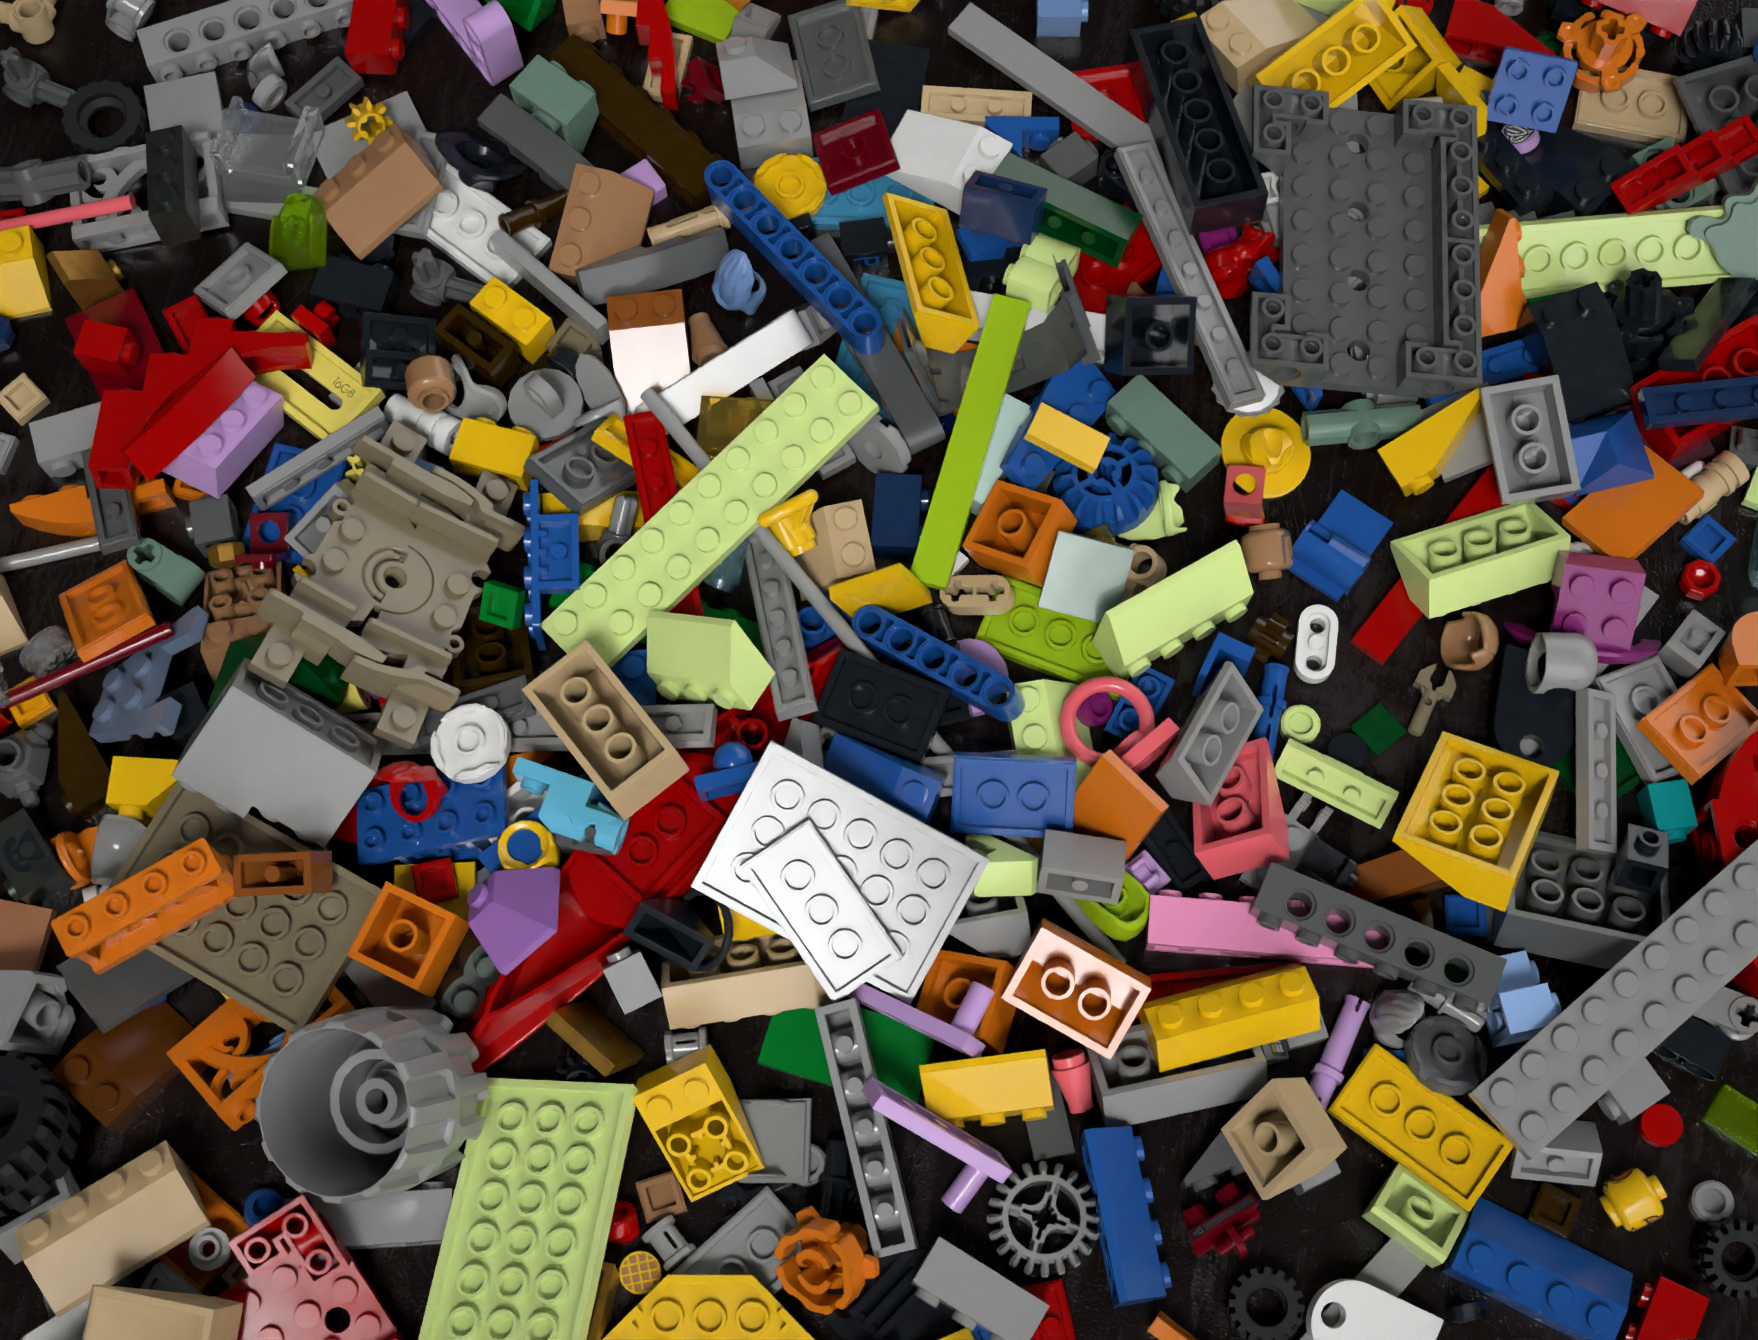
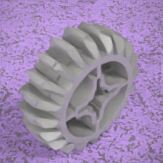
M1040 1161L1038 1166L1039 1174L1033 1175L1031 1166L1026 1163L1022 1166L1024 1179L1020 1180L1014 1171L1009 1175L1008 1179L1013 1185L1011 1189L1005 1184H997L996 1190L1005 1198L1004 1200L990 1198L989 1206L1000 1210V1214L988 1215L987 1223L1000 1224V1229L992 1231L989 1237L990 1240L1004 1238L1005 1243L997 1249L999 1256L1006 1254L1010 1249L1015 1253L1009 1261L1010 1267L1014 1268L1017 1266L1020 1258L1027 1261L1024 1268L1025 1275H1031L1034 1264L1041 1265L1040 1275L1042 1278L1048 1277L1049 1264H1054L1058 1275H1063L1065 1273V1266L1062 1260L1067 1258L1069 1263L1074 1268H1077L1080 1265V1260L1074 1252L1078 1250L1086 1256H1089L1092 1252L1090 1246L1084 1243L1083 1239H1098L1099 1233L1087 1228L1088 1224H1097L1099 1221V1215L1087 1213V1209L1094 1208L1095 1202H1098L1097 1198L1083 1200L1082 1195L1089 1191L1090 1185L1086 1182L1076 1189L1072 1185L1078 1177L1076 1171H1072L1067 1180L1060 1177L1063 1171L1062 1164L1057 1163L1053 1175L1047 1174L1046 1161ZM1038 1185H1047L1044 1197L1038 1204L1027 1205L1023 1203L1020 1205L1013 1202L1017 1195L1025 1189ZM1059 1190L1064 1192L1073 1202L1078 1215V1223L1070 1221L1069 1218L1064 1217L1058 1212L1056 1199ZM1050 1199L1051 1203L1048 1210L1052 1212L1050 1217L1055 1218V1225L1048 1224L1045 1230L1042 1231L1040 1239L1037 1240L1036 1236L1039 1228L1035 1225L1038 1221L1032 1220V1214H1040L1042 1209L1045 1208L1047 1200ZM1008 1215L1017 1217L1018 1220L1025 1222L1030 1227L1031 1240L1028 1249L1023 1247L1012 1234ZM1060 1233L1064 1235L1066 1233L1075 1236L1073 1241L1064 1249L1055 1253L1040 1254L1044 1239L1049 1234Z

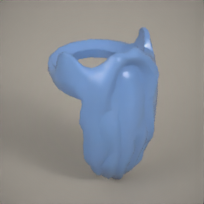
M733 249L723 256L718 265L711 290L717 303L726 310H741L748 315H753L766 296L767 286L760 274L753 270L746 253ZM755 278L760 288L758 291L751 293Z

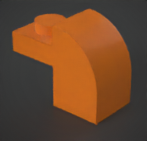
M1758 611L1742 616L1735 623L1719 650L1718 664L1725 687L1758 686Z

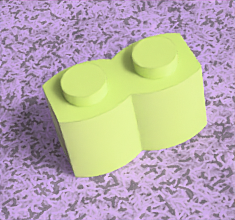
M1038 233L1031 245H1023L1018 261L1015 264L1010 263L1003 277V284L1006 285L1005 296L1031 302V308L1048 313L1057 302L1060 291L1063 288L1053 254L1057 263L1061 262L1062 259L1066 260L1073 278L1078 269L1081 248Z

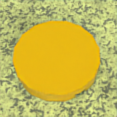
M787 152L776 154L763 162L757 169L753 185L788 220L808 212L810 217H813L824 205L827 187L822 169L816 161L807 155L800 153L788 155Z

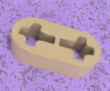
M999 575L952 576L947 592L939 591L943 604L949 608L948 611L956 615L1004 614L1011 609L1015 602L1014 590L1008 580ZM963 589L967 595H960L959 600L954 601L952 596L958 595L959 590ZM996 589H1001L1003 594L997 595L996 601H991L989 596L995 595Z

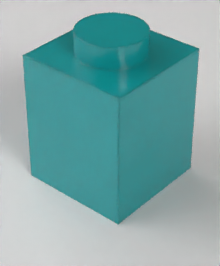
M1686 779L1647 784L1637 794L1644 827L1669 833V844L1686 840V835L1698 826Z

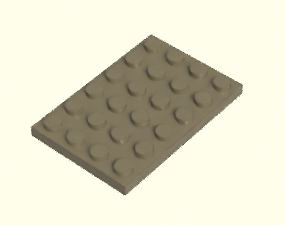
M177 781L107 890L200 838L206 839L209 845L221 855H228L232 862L233 855L313 850L248 813L242 818L235 813L229 814L222 811L215 805L212 799L200 792L194 793L186 790ZM332 862L333 892L238 897L147 949L283 1029L294 1033L302 1027L311 1024L351 960L347 954L382 889Z

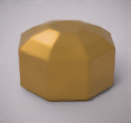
M229 542L209 546L207 549L209 564L214 568L220 569L233 568L243 564L235 563V555L245 553L244 544L242 542Z

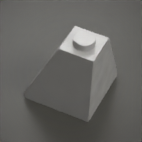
M0 970V1050L59 1056L76 1020L73 1007L68 1005L64 992L68 989L65 978L58 974L31 970Z

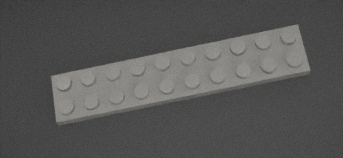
M1758 839L1468 1094L1527 1161L1537 1155L1758 956Z

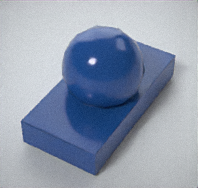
M728 741L720 745L713 756L715 772L694 777L700 801L704 802L742 793L758 762L753 763V756L744 744Z

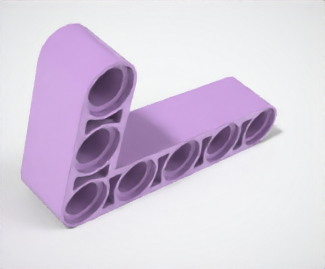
M425 0L431 8L436 10L440 21L490 85H497L524 67L512 23L497 0H492L484 6L478 0Z

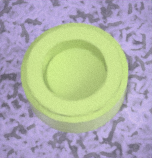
M1306 705L1291 706L1281 717L1279 723L1280 734L1286 742L1291 738L1306 746L1317 737L1321 726L1320 718L1312 708Z

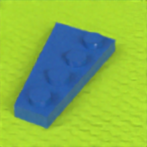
M1080 360L1070 370L1046 379L1047 381L1040 395L1034 398L1029 408L1031 412L1025 424L1019 427L999 466L1014 485L1034 491L1062 459L1023 439L1041 402L1091 427L1106 410L1107 402L1117 394L1094 363L1083 366Z

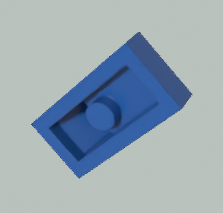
M985 116V129L1013 143L1010 153L1022 158V148L1045 151L1053 141L1059 138V117Z

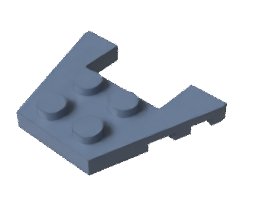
M198 605L192 608L172 624L175 636L136 652L106 675L102 683L104 689L100 701L92 714L94 719L89 732L92 738L100 743L130 740L131 736L135 734L142 738H152L155 732H159L163 736L174 734L182 705L171 697L158 703L155 699L161 695L172 656L202 640L209 617L206 611Z

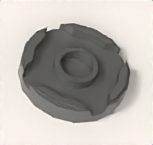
M1446 1015L1428 1016L1416 1024L1405 1039L1404 1055L1408 1068L1418 1082L1425 1087L1446 1096L1463 1095L1474 1089L1486 1073L1488 1057L1483 1042L1478 1035L1473 1036L1466 1029L1465 1026L1467 1025Z

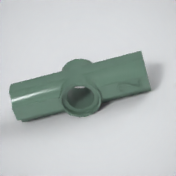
M1356 399L1346 403L1341 409L1303 412L1301 416V436L1303 443H1306L1307 446L1348 443L1350 448L1362 450L1377 445L1381 440L1396 439L1422 423V412L1420 405H1417L1416 402L1375 405L1369 399Z

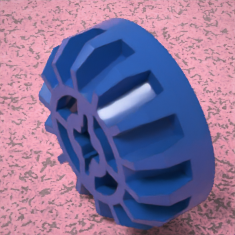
M1108 432L1107 436L1110 437V440L1104 452H1115L1124 458L1116 461L1110 457H1102L1094 473L1090 474L1087 472V479L1080 483L1078 480L1079 467L1064 459H1061L1055 466L1056 476L1053 480L1055 498L1062 499L1078 520L1074 528L1094 536L1120 535L1138 527L1154 510L1158 500L1157 467L1153 464L1152 455L1149 450H1139L1137 440L1132 437L1121 441L1118 440L1116 433ZM1130 464L1132 469L1131 477L1124 487L1122 468Z

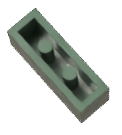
M1136 375L1107 402L1105 418L1110 429L1119 436L1124 435L1127 438L1132 437L1136 439L1139 450L1148 449L1152 455L1153 463L1161 469L1163 478L1168 483L1178 484L1185 493L1191 490L1218 465L1222 448L1143 375Z

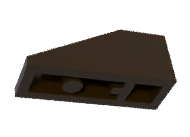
M64 691L58 695V780L65 791L64 794L60 795V798L72 816L78 813L85 820L91 822L112 809L106 804L112 763L100 742L89 735L91 726L78 703Z

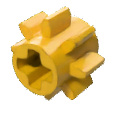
M364 97L363 103L357 106L350 103L351 117L344 119L347 127L354 128L350 134L352 139L356 142L363 137L368 145L373 142L377 134L385 130L386 126L393 124L389 116H381L386 110L385 105L379 102L374 107L368 97ZM373 116L375 120H370L369 126L364 127L363 124L367 123L368 117Z

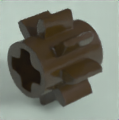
M1275 612L1269 620L1259 616L1245 640L1256 649L1253 657L1265 664L1271 656L1280 661L1295 636L1287 631L1290 621Z

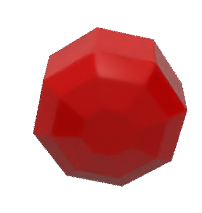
M1698 559L1687 564L1682 569L1678 584L1685 596L1701 601L1712 596L1718 590L1721 575L1714 563Z

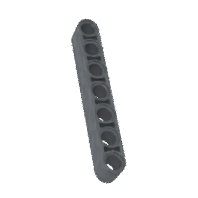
M826 232L810 240L809 242L870 303L831 235ZM816 279L811 283L817 284L824 281V279ZM842 303L837 305L835 308H845L849 304ZM884 325L886 340L884 347L873 355L858 353L841 336L890 423L906 441L911 456L946 439L938 417ZM865 328L859 333L866 334L873 331V329Z

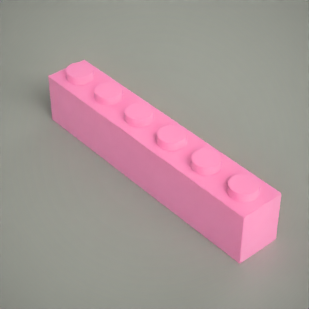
M1159 890L1157 895H1150L1145 950L1285 962L1300 960V963L1374 968V966L1358 960L1357 964L1345 962L1333 955L1334 949L1319 944L1317 948L1302 944L1294 938L1295 933L1281 927L1279 931H1272L1256 923L1257 917L1249 914L1255 900L1253 896L1239 897V902L1223 901V896L1215 893L1198 894V898L1182 897V892ZM1291 899L1287 901L1288 911L1293 916L1304 917L1307 915V907H1304L1303 901ZM1329 915L1326 917L1327 927L1332 932L1341 934L1346 931L1345 921L1340 916ZM1376 931L1366 932L1365 940L1369 947L1375 950L1384 949L1385 940L1380 933Z

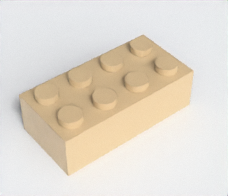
M587 639L521 689L624 821L690 770L676 749Z

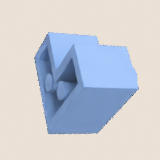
M1526 950L1500 956L1507 959L1491 1005L1484 1010L1488 1014L1485 1022L1493 1048L1532 1039L1561 1013V1006L1557 995L1554 992L1550 993L1548 983L1539 984L1538 968L1533 960L1529 961Z

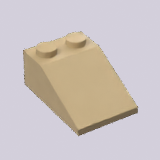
M1224 0L1200 16L1223 77L1237 94L1249 87L1245 81L1319 24L1301 4L1291 0Z

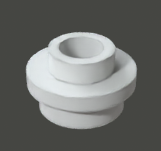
M205 1228L195 1234L188 1247L189 1258L193 1265L204 1271H214L223 1267L229 1260L232 1252L228 1244L230 1238L225 1232L217 1228ZM213 1241L215 1252L211 1256L205 1257L203 1246L207 1242Z

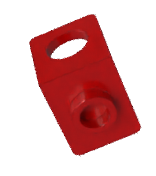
M1232 463L1227 465L1223 496L1225 521L1243 526L1264 524L1265 516L1262 507L1266 474L1264 466ZM1241 474H1250L1256 480L1254 490L1248 494L1238 493L1233 487L1235 478Z

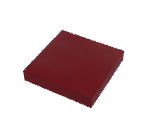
M879 108L811 135L831 196L901 169Z

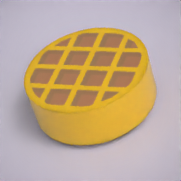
M636 1251L624 1258L619 1268V1278L626 1290L637 1295L649 1293L660 1282L662 1276L659 1261L652 1254L645 1251Z

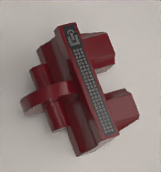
M1230 1183L1215 1194L1216 1201L1222 1209L1216 1215L1210 1218L1201 1204H1195L1182 1213L1183 1221L1188 1231L1190 1246L1197 1258L1214 1248L1220 1257L1231 1250L1240 1259L1249 1255L1244 1242L1256 1236L1251 1225L1261 1220V1215L1257 1209L1259 1203L1252 1193L1245 1196L1234 1183Z

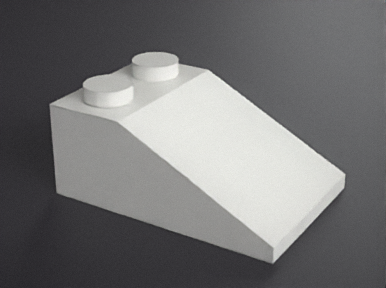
M907 110L891 138L901 169L886 176L960 215L965 183L975 170L993 174L1008 152H1010L1013 143L981 126Z

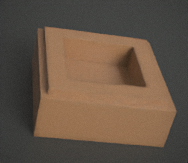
M674 1171L636 1182L647 1224L660 1221L668 1215L676 1216L688 1212L680 1182Z

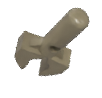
M1437 664L1430 665L1419 671L1412 686L1420 690L1421 698L1408 726V732L1411 735L1421 736L1437 701L1443 699L1449 702L1456 689L1455 679L1451 670L1448 671L1443 685L1437 687L1435 691L1432 690L1430 677Z

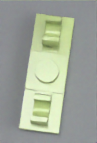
M1289 738L1274 768L1276 778L1304 792L1307 791L1314 797L1378 829H1381L1399 794L1398 791L1291 738Z

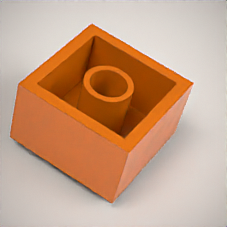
M997 479L962 547L979 566L1042 587L1057 530L1072 533L1078 520L1062 499Z
M386 881L347 956L411 989L433 998L470 926L468 922L459 916Z

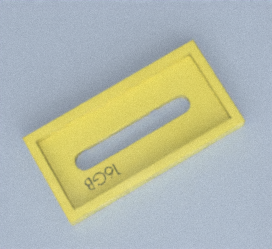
M278 310L256 330L259 332H296L308 334ZM308 334L314 356L312 369L301 370L342 400L343 403L339 409L332 410L281 370L255 375L256 377L252 381L281 394L283 397V412L321 441L379 405L386 396L380 388L362 387L361 374Z

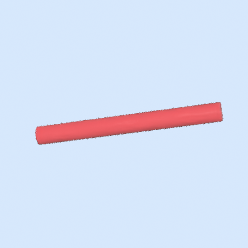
M132 194L1 220L0 231L29 225L33 230L132 210L136 208V200Z

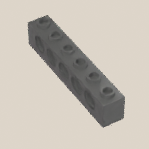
M1271 862L1267 868L1249 912L1250 915L1257 917L1256 923L1272 931H1279L1280 927L1295 933L1294 938L1302 944L1315 948L1322 944L1334 949L1333 955L1345 962L1357 964L1358 960L1374 966L1372 971L1381 977L1389 980H1396L1397 977L1412 982V988L1417 992L1431 997H1436L1437 993L1453 999L1451 1004L1454 1007L1468 1013H1476V1010L1482 1012L1491 1005L1507 959L1274 862ZM1290 899L1303 901L1307 906V915L1304 917L1293 916L1288 911L1287 901ZM1329 915L1340 916L1345 921L1346 931L1341 934L1332 932L1327 927L1326 917ZM1376 931L1380 933L1385 940L1384 949L1375 950L1369 947L1365 940L1366 932ZM1414 947L1420 950L1424 957L1423 966L1417 967L1409 964L1405 958V949ZM1445 964H1455L1462 970L1463 980L1461 983H1454L1447 979L1444 973Z

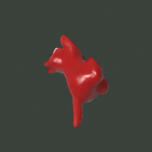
M1249 223L1243 224V233L1238 240L1215 247L1203 255L1222 298L1234 299L1243 295L1247 289V274L1252 270L1255 262L1267 255L1273 264L1278 260L1279 249L1271 247L1275 240L1274 233Z

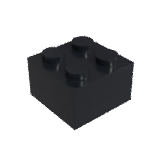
M1107 294L1104 371L1122 376L1193 374L1197 297L1182 294Z

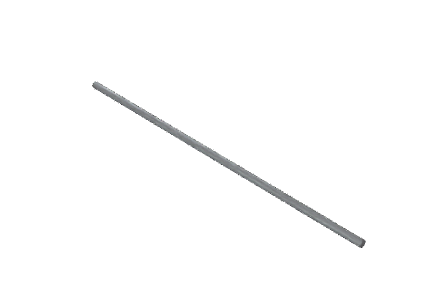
M647 388L641 393L640 398L700 471L705 468L712 459L653 388ZM759 526L753 531V535L849 651L878 661L770 529ZM936 732L930 746L931 750L937 757L954 755V751L940 734ZM1003 836L1010 845L1038 857V878L1040 855L1025 837ZM1052 895L1095 947L1123 963L1127 962L1105 933L1087 918L1084 911L1076 904L1074 898Z

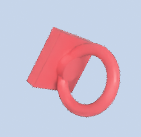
M1102 676L1091 678L1076 686L1068 694L1061 707L1059 726L1065 745L1081 762L1094 767L1099 758L1104 754L1086 746L1078 736L1075 726L1076 713L1082 702L1091 695L1101 692L1121 695L1134 706L1138 714L1139 730L1130 734L1113 750L1137 775L1142 773L1170 749L1179 728L1169 717L1155 728V717L1151 704L1144 693L1135 685L1121 678Z

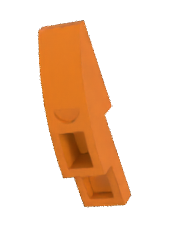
M153 478L151 481L144 479L138 482L136 490H131L139 530H143L140 519L141 515L177 506L175 496L171 492L172 489L163 478ZM67 485L55 493L29 495L24 497L21 502L9 504L10 512L24 526L57 535L76 537L97 536L86 485Z

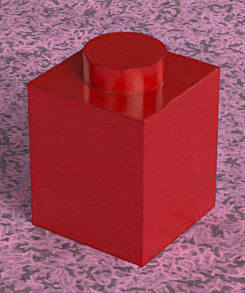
M85 319L73 354L84 369L128 378L131 366H134L139 359L140 347L128 328Z

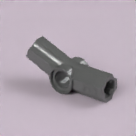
M80 155L48 162H42L41 159H30L14 166L0 167V201L21 200L24 206H34L52 199L55 195L88 189L91 185L90 168L87 161L83 160Z

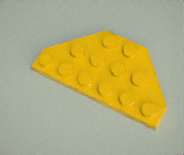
M668 1274L602 1340L815 1339L753 1274Z

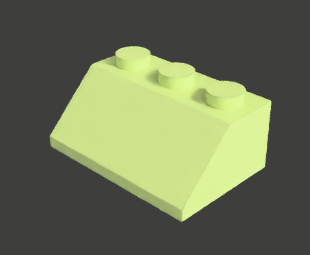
M653 610L647 616V673L656 683L657 691L668 700L691 701L695 704H714L725 709L751 710L775 675L774 670L735 620Z
M1047 679L1015 683V686L1025 700L1022 714L1017 719L1007 722L1012 750H1017V755L1076 758L1063 741L1059 717L1066 697L1079 684ZM1009 692L1004 693V702L1009 698ZM1076 717L1075 726L1078 736L1086 746L1093 750L1089 727L1083 725ZM1077 759L1075 792L1093 768Z

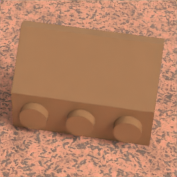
M394 122L388 129L377 134L373 142L363 151L352 156L346 165L331 179L325 180L318 190L313 193V196L324 218L356 257L362 260L441 192L444 186L424 147Z
M576 163L548 269L565 284L579 287L575 270L636 246H642L655 191L613 171Z

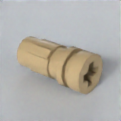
M1727 450L1722 451L1712 459V462L1707 463L1703 467V472L1700 475L1691 479L1692 482L1705 491L1704 497L1678 520L1680 523L1687 525L1695 518L1700 519L1717 505L1722 496L1731 495L1735 489H1738L1749 480L1750 474L1747 467L1734 453Z

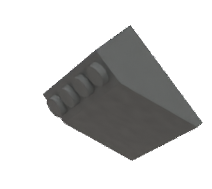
M1753 54L1674 79L1673 83L1698 137L1710 129L1717 132L1745 114H1748L1758 129V64ZM1758 154L1717 176L1725 196L1727 194H1743L1750 190L1753 182L1758 177Z
M1538 831L1506 911L1494 908L1493 945L1518 951L1526 950L1527 953L1610 970L1670 916L1668 872L1665 874L1655 895L1615 886V853L1598 854L1576 850V838Z

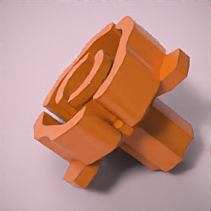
M1604 10L1596 21H1594L1596 18L1594 13L1587 12L1574 21V23L1562 22L1556 36L1558 40L1564 43L1559 56L1573 59L1571 49L1574 48L1579 58L1580 67L1590 70V73L1597 75L1590 76L1581 69H1578L1572 83L1575 88L1588 93H1596L1603 90V93H1612L1619 91L1634 79L1639 69L1638 65L1645 54L1643 38L1640 32L1644 29L1647 22L1639 12L1628 15L1626 18L1613 11ZM1632 55L1631 66L1625 72L1618 73L1617 70L1624 67Z
M812 1205L805 1207L795 1214L798 1225L780 1239L774 1254L778 1260H783L795 1250L796 1243L802 1240L801 1250L796 1256L791 1255L777 1266L775 1272L784 1289L789 1294L798 1298L807 1309L812 1312L829 1315L836 1308L844 1309L855 1300L865 1285V1279L876 1278L879 1275V1260L870 1254H864L869 1249L867 1245L868 1234L859 1223L851 1224L844 1221L839 1225L836 1220L820 1217ZM829 1288L844 1289L843 1294L832 1295L827 1293L826 1291Z

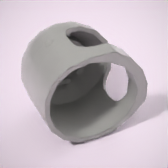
M1538 632L1532 640L1525 663V678L1528 690L1534 694H1544L1553 688H1568L1571 691L1585 689L1593 682L1597 674L1598 653L1593 641L1582 634ZM1543 653H1546L1545 672L1540 682L1538 660Z

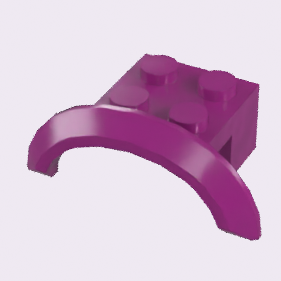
M1558 550L1551 589L1556 598L1549 632L1578 633L1588 637L1596 647L1598 663L1632 664L1647 659L1660 651L1661 641L1641 639L1639 644L1631 646L1646 578V572L1639 561ZM1504 621V626L1518 643L1530 648L1537 632L1529 629L1522 623Z

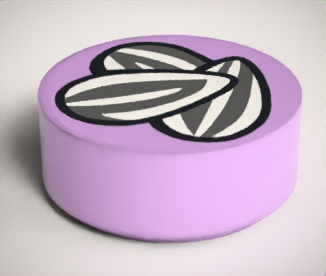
M1507 124L1501 131L1521 154L1533 150L1540 141L1539 130Z

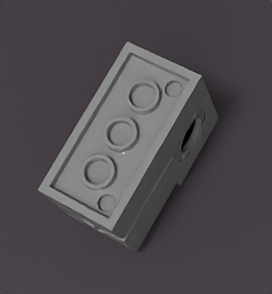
M245 657L187 742L171 776L178 779L179 784L186 790L194 793L200 792L212 799L215 805L226 813H235L244 818L251 807L254 806L264 818L272 822H281L293 829L295 834L303 841L316 843L324 848L373 779V776L377 773L385 741L293 685L287 683L284 689L249 671L247 667L251 660Z

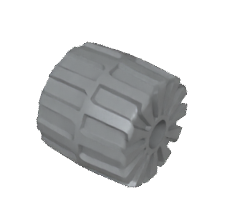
M408 1006L358 1009L308 1024L289 1035V1042L278 1053L272 1054L262 1071L264 1079L259 1097L255 1098V1117L259 1119L263 1138L261 1145L268 1160L275 1163L286 1177V1183L298 1192H310L322 1197L325 1203L338 1204L402 1193L455 1167L465 1158L459 1151L464 1140H476L482 1132L486 1118L476 1114L477 1102L488 1099L489 1095L486 1072L474 1073L471 1063L478 1059L479 1054L469 1036L465 1032L450 1034L453 1023L443 1014L431 1009H414Z

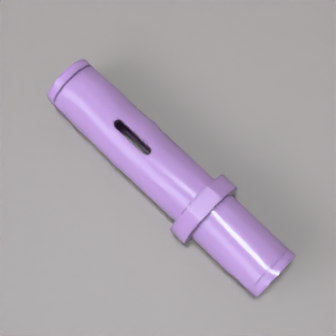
M1353 995L1345 996L1343 1006L1320 1061L1314 1064L1310 1071L1313 1077L1309 1086L1325 1111L1335 1087L1341 1085L1344 1079L1343 1074H1341L1366 1012L1371 1006L1364 1000L1359 1004V998Z

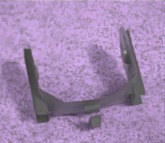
M1054 254V262L1063 287L1060 291L1061 299L1043 323L1024 331L1006 394L1066 372L1080 360L1083 366L1101 360L1089 328L1091 325L1065 259H1062L1061 262L1057 263ZM903 308L904 318L896 319L904 353L936 416L940 417L954 412L953 409L960 408L977 348L951 354L925 347L916 333L911 318L905 308Z

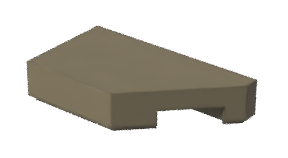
M567 317L546 345L549 352L554 346H560L572 352L578 358L580 353L590 354L604 364L601 344L570 317Z

